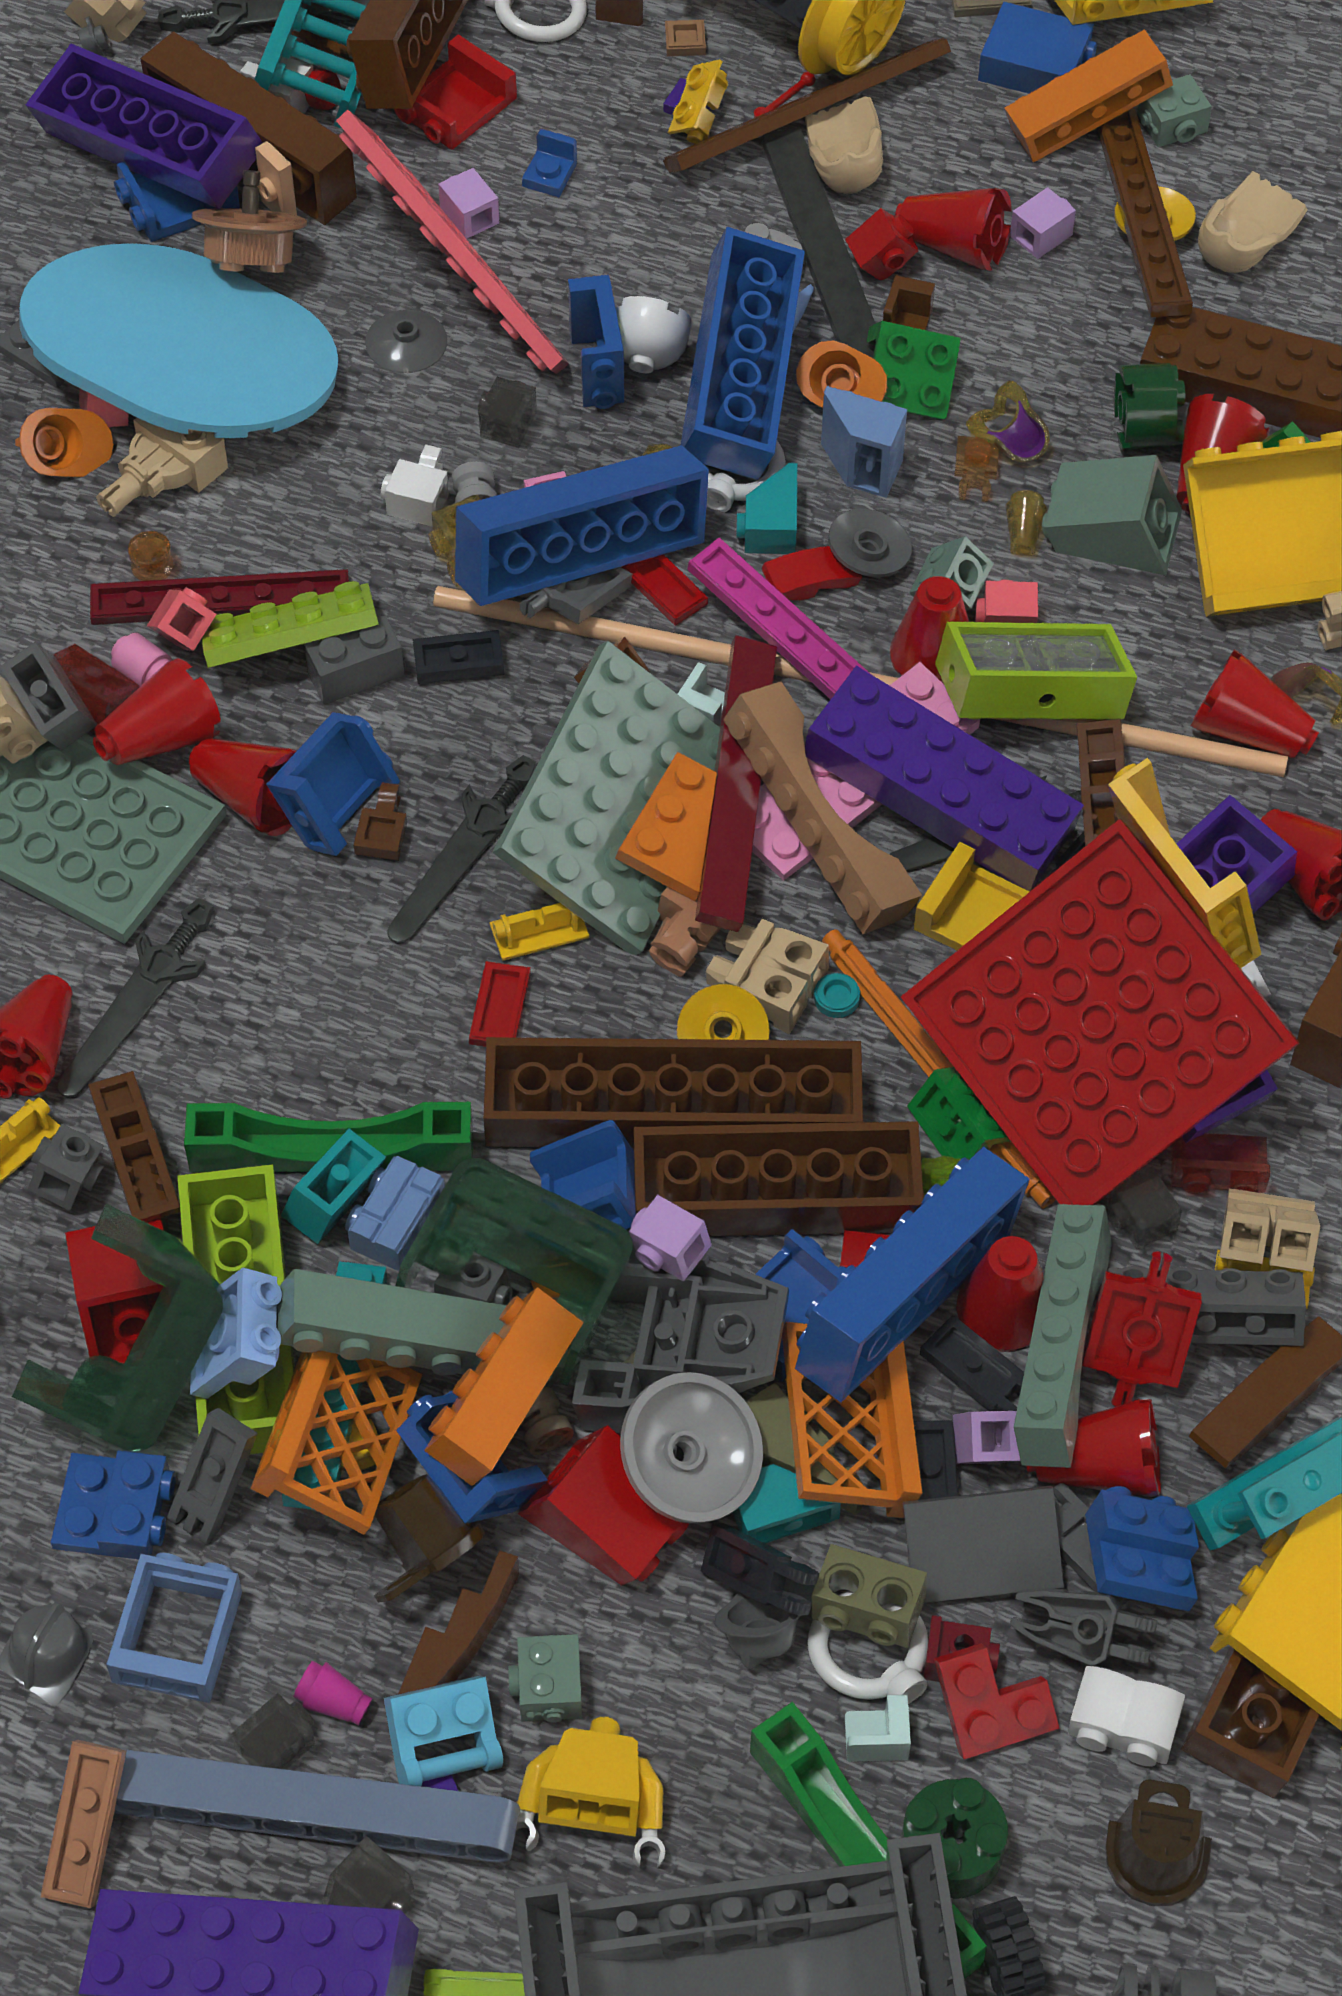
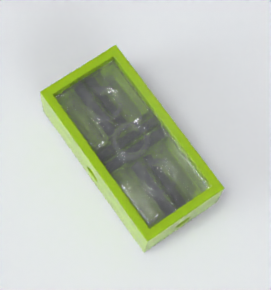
M947 622L935 663L958 717L972 720L981 718H1009L1012 720L1092 719L1097 721L1124 719L1137 680V675L1111 624Z

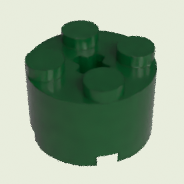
M1171 363L1119 365L1120 373H1116L1114 382V417H1119V422L1121 425L1124 424L1125 432H1117L1119 448L1121 450L1172 448L1174 445H1182L1184 438L1182 420H1177V406H1184L1185 385L1183 380H1178L1177 365H1171Z
M973 1778L945 1779L923 1788L907 1806L901 1838L940 1833L950 1897L960 1899L981 1892L991 1884L1002 1865L1008 1839V1824L1003 1808L997 1799ZM946 1834H952V1838L945 1839ZM962 1837L963 1842L957 1844L954 1838Z

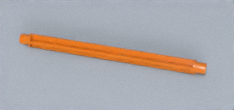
M837 929L828 932L823 937L822 942L829 945L830 958L843 974L850 976L857 982L862 997L929 1077L935 1069L954 1067L887 983L879 977L877 971L853 942L846 940ZM1012 1142L993 1144L989 1149L992 1153L1030 1178L1025 1191L1027 1197L1031 1196L1041 1209L1046 1208L1056 1200Z

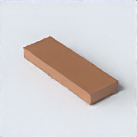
M81 1740L72 1741L41 1892L42 1898L87 1908L94 1907L127 1750Z

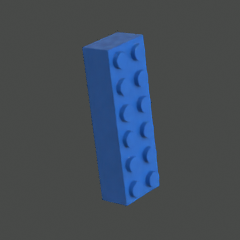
M726 227L711 254L681 445L705 465L759 480L775 454L805 251L730 227Z
M680 445L456 506L455 581L479 606H484L704 543L709 469L684 446Z
M985 1147L979 1150L970 1160L966 1157L962 1158L956 1164L949 1176V1180L943 1186L935 1184L927 1192L921 1206L914 1213L908 1210L900 1217L893 1229V1233L886 1240L880 1237L870 1246L862 1263L857 1267L854 1265L848 1266L838 1278L835 1288L828 1295L822 1292L812 1301L805 1314L809 1319L807 1328L797 1341L800 1352L795 1369L839 1402H842L902 1341H905L966 1281L997 1240L1010 1236L1030 1178Z

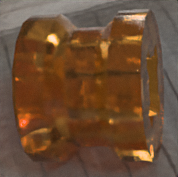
M145 531L135 535L130 540L128 554L131 561V570L135 578L140 581L164 580L172 573L174 566L171 547L165 535L156 531Z

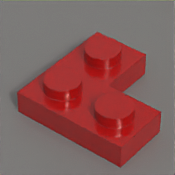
M982 1643L934 1658L956 1746L963 1759L1059 1729L1049 1685L1044 1677H1035L998 1689L987 1647Z

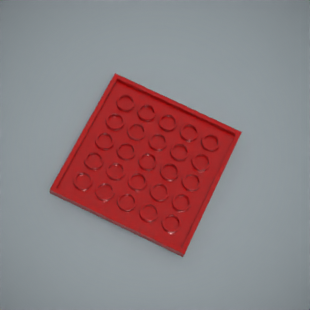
M1122 819L1112 824L901 996L904 1003L1059 1204L1096 1205L1300 1044L1219 940L1210 933L1162 868Z

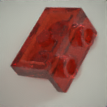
M73 644L53 654L97 725L140 687L131 679L77 644ZM95 728L89 732L95 735Z
M1204 1133L1186 1144L1181 1137L1171 1145V1187L1183 1188L1185 1192L1190 1194H1204L1210 1190L1229 1191V1188L1256 1193L1266 1192L1270 1178V1165L1267 1164V1137Z

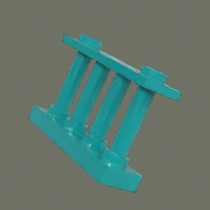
M285 0L254 80L267 91H269L271 85L279 87L280 84L338 105L339 109L333 126L341 128L336 120L347 110L355 114L362 94L355 91L357 87V72L354 63L296 41L297 37L291 34L293 30L300 32L303 29L347 46V38L352 31L307 14L308 10L302 8L303 3L311 6L313 2L357 20L360 19V14L365 10L366 6L352 0ZM292 56L349 78L345 91L286 69V64L281 62L282 57L290 59Z
M1342 1416L1333 1419L1188 1504L1187 1508L1208 1549H1218L1254 1527L1261 1539L1267 1538L1342 1493Z

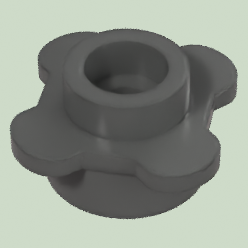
M90 16L86 17L87 26L78 30L82 47L107 58L105 49L110 48L111 44L102 25L95 27Z

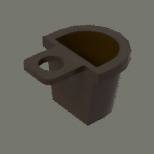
M427 1474L408 1482L378 1503L375 1516L403 1563L401 1566L406 1572L374 1595L378 1603L393 1600L428 1574L439 1572L477 1544L485 1535V1531L479 1522L475 1521L467 1524L463 1522L442 1490Z
M1151 1779L1144 1780L1139 1786L1138 1799L1133 1800L1118 1821L1109 1820L1105 1845L1107 1868L1116 1886L1131 1899L1149 1906H1172L1190 1898L1202 1885L1210 1862L1212 1838L1204 1837L1203 1811L1189 1809L1190 1792L1183 1785ZM1157 1793H1166L1176 1800L1178 1807L1148 1801Z

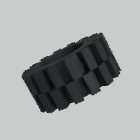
M1013 1896L974 1908L972 1911L974 1918L973 1927L987 1945L984 1957L985 1969L988 1976H990L993 1991L996 1992L997 1996H1025L1044 1990L1045 1978L1042 1974L1044 1968L1039 1959V1956H1041L1039 1947L1035 1944V1934L1033 1928L1029 1926L1027 1913L1023 1911V1905L1018 1901L1017 1897Z

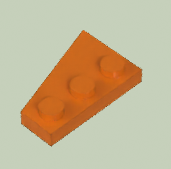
M677 752L620 846L615 859L696 901L700 890L717 772Z

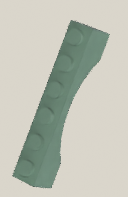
M1058 1204L1013 1427L1021 1465L1071 1468L1078 1429L1080 1378L1086 1331L1095 1295L1101 1283H1103L1104 1275L1108 1268L1112 1247L1106 1207L1103 1205Z

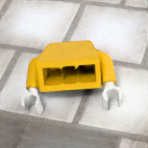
M598 1717L592 1720L589 1730L576 1728L565 1730L558 1745H550L527 1765L517 1804L520 1806V1813L516 1831L519 1828L530 1829V1836L526 1843L527 1851L535 1848L539 1840L538 1831L533 1824L535 1813H538V1822L634 1837H636L637 1828H641L642 1838L635 1845L633 1852L634 1863L639 1868L641 1860L640 1849L645 1846H651L658 1852L657 1868L660 1867L665 1856L664 1844L657 1838V1829L663 1828V1785L648 1759L638 1756V1741L631 1736L619 1735L620 1725L617 1721L609 1717Z

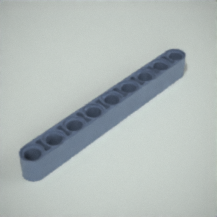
M127 1750L114 1813L487 1862H506L511 1859L520 1806L510 1799L493 1795ZM62 1784V1788H61L59 1800L61 1799L63 1784Z

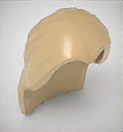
M870 97L854 100L852 104L847 102L838 107H831L828 112L821 110L817 115L811 113L805 116L809 154L814 160L816 170L826 185L836 192L853 194L867 188L877 180L883 165L882 132L878 115Z
M1252 171L1230 195L1224 199H1218L1210 208L1199 229L1198 246L1200 253L1212 267L1224 272L1238 273L1247 271L1260 262L1274 245L1284 241L1294 231L1307 212V207L1298 199H1293L1290 193L1282 190L1278 185L1271 186L1270 181L1267 179L1260 180V174Z

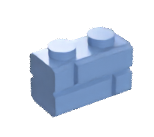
M396 1156L393 1157L386 1169L380 1167L376 1170L368 1188L370 1196L363 1206L357 1204L353 1207L347 1218L345 1230L348 1231L351 1250L400 1272L446 1195L444 1179L441 1175L424 1167L419 1168L415 1163Z

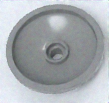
M688 1372L669 1375L655 1381L634 1399L622 1425L620 1438L621 1457L626 1475L632 1487L649 1507L672 1520L684 1523H704L722 1518L745 1502L759 1479L763 1461V1444L757 1420L748 1404L733 1388L712 1376ZM675 1445L683 1450V1461L675 1458L673 1453Z

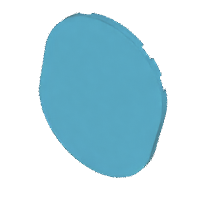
M127 243L102 245L72 252L52 261L39 270L29 280L20 300L19 325L22 337L32 347L34 357L42 365L65 381L143 421L188 435V431L191 429L214 432L215 438L248 437V432L270 428L273 433L291 427L313 415L325 404L335 387L338 370V354L333 338L327 328L310 311L288 297L236 271L219 269L220 264L212 263L211 259L176 248Z

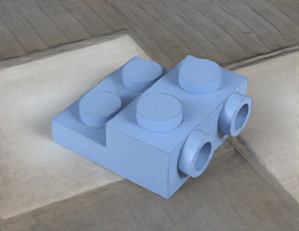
M243 1267L193 1305L190 1395L208 1399L231 1381L251 1385L276 1366L279 1357V1346L281 1344V1335L276 1328L277 1304L282 1298V1291L277 1284L276 1276Z

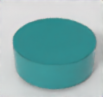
M831 973L825 975L815 986V1005L821 1013L828 1017L843 1018L849 1016L859 1005V986L853 978L846 974Z

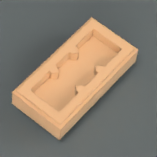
M266 141L255 147L257 167L260 172V184L257 187L261 194V200L271 211L297 216L291 163Z

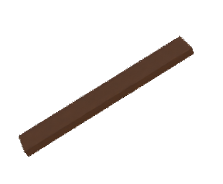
M943 37L927 41L856 74L666 156L663 160L665 168L669 173L685 170L951 52L947 38L944 39Z
M1132 108L1097 127V131L1150 318L1192 315L1193 302L1136 110Z

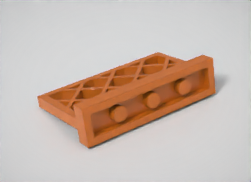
M785 1322L782 1341L798 1499L886 1507L887 1517L904 1518L902 1502L918 1500L922 1495L904 1341L860 1384L871 1397V1403L865 1409L849 1395L842 1402H839L828 1394L817 1404L802 1390L801 1383L807 1377L795 1369L800 1352L797 1346V1339H799L808 1324ZM834 1400L854 1417L844 1428L823 1410ZM813 1418L833 1436L824 1446L819 1445L806 1432V1425ZM858 1424L865 1427L875 1437L876 1446L870 1451L849 1434ZM838 1442L859 1460L849 1470L845 1469L828 1453ZM817 1461L838 1479L833 1485L812 1483L810 1468ZM866 1466L880 1479L881 1490L867 1489L854 1475Z
M320 1350L309 1353L301 1352L250 1489L266 1497H269L274 1490H277L364 1535L373 1521L401 1439L396 1430L408 1418L407 1410L413 1404L422 1374L409 1367L396 1368L389 1366L385 1361L365 1358L356 1360L361 1372L346 1376L337 1358V1353ZM387 1375L405 1384L402 1395L389 1398L379 1377ZM366 1381L376 1402L361 1406L351 1385ZM338 1389L348 1409L332 1413L324 1393ZM381 1411L390 1430L388 1433L376 1436L366 1415ZM353 1419L363 1440L347 1444L337 1423ZM324 1426L334 1448L319 1452L310 1435V1431ZM368 1449L377 1468L376 1471L362 1474L352 1453ZM340 1457L350 1478L333 1482L323 1461ZM311 1465L321 1486L311 1489L294 1480L297 1468ZM355 1488L363 1504L361 1514L345 1506L339 1491Z

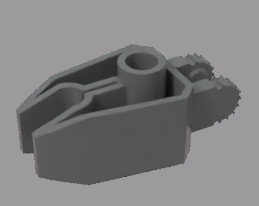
M1053 1588L1027 1590L1016 1594L1015 1599L1046 1608L1051 1618L1047 1623L1018 1617L1011 1618L1010 1624L1031 1640L1091 1666L1100 1663L1110 1655L1136 1662L1149 1663L1151 1651L1134 1644L1127 1645L1114 1642L1117 1624L1148 1633L1156 1632L1158 1621L1149 1617L1121 1611V1604L1115 1596L1092 1591Z

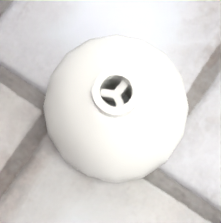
M645 296L623 298L622 306H617L615 302L624 350V362L629 364L630 369L639 373H651L653 369L657 370L670 366L685 352L692 327V319L686 311L680 308L677 315L667 310L669 302Z

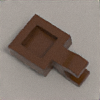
M382 782L376 809L362 807L353 845L356 855L399 861L407 827L406 813L398 812L401 797L398 796L400 788L398 784Z

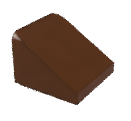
M595 0L596 20L641 26L643 24V0Z

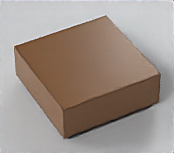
M704 20L665 21L667 56L706 55Z

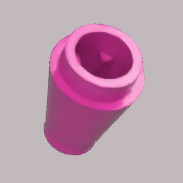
M311 1661L293 1695L294 1698L303 1702L302 1708L352 1722L358 1726L373 1700L372 1697L364 1694L365 1692L327 1662L322 1666L314 1661Z

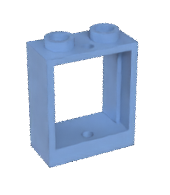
M158 1553L156 1557L140 1554L106 1664L112 1683L210 1703L242 1595L238 1573H233L229 1567L218 1563H206L204 1566L185 1563L182 1558L169 1553ZM154 1586L221 1600L202 1665L135 1651Z

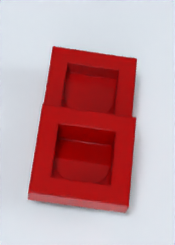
M830 546L805 549L764 562L761 568L766 580L788 600L813 598L819 589L853 587L858 585L862 579L861 574L850 570L838 561L832 553Z

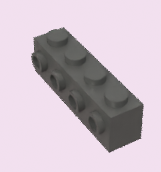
M1137 1266L1108 1268V1272L1133 1278H1146L1149 1270ZM1185 1267L1169 1269L1166 1278L1168 1284L1202 1294V1304L1191 1343L1303 1346L1306 1313L1303 1272H1289L1282 1269L1272 1271H1240L1233 1268L1191 1270Z

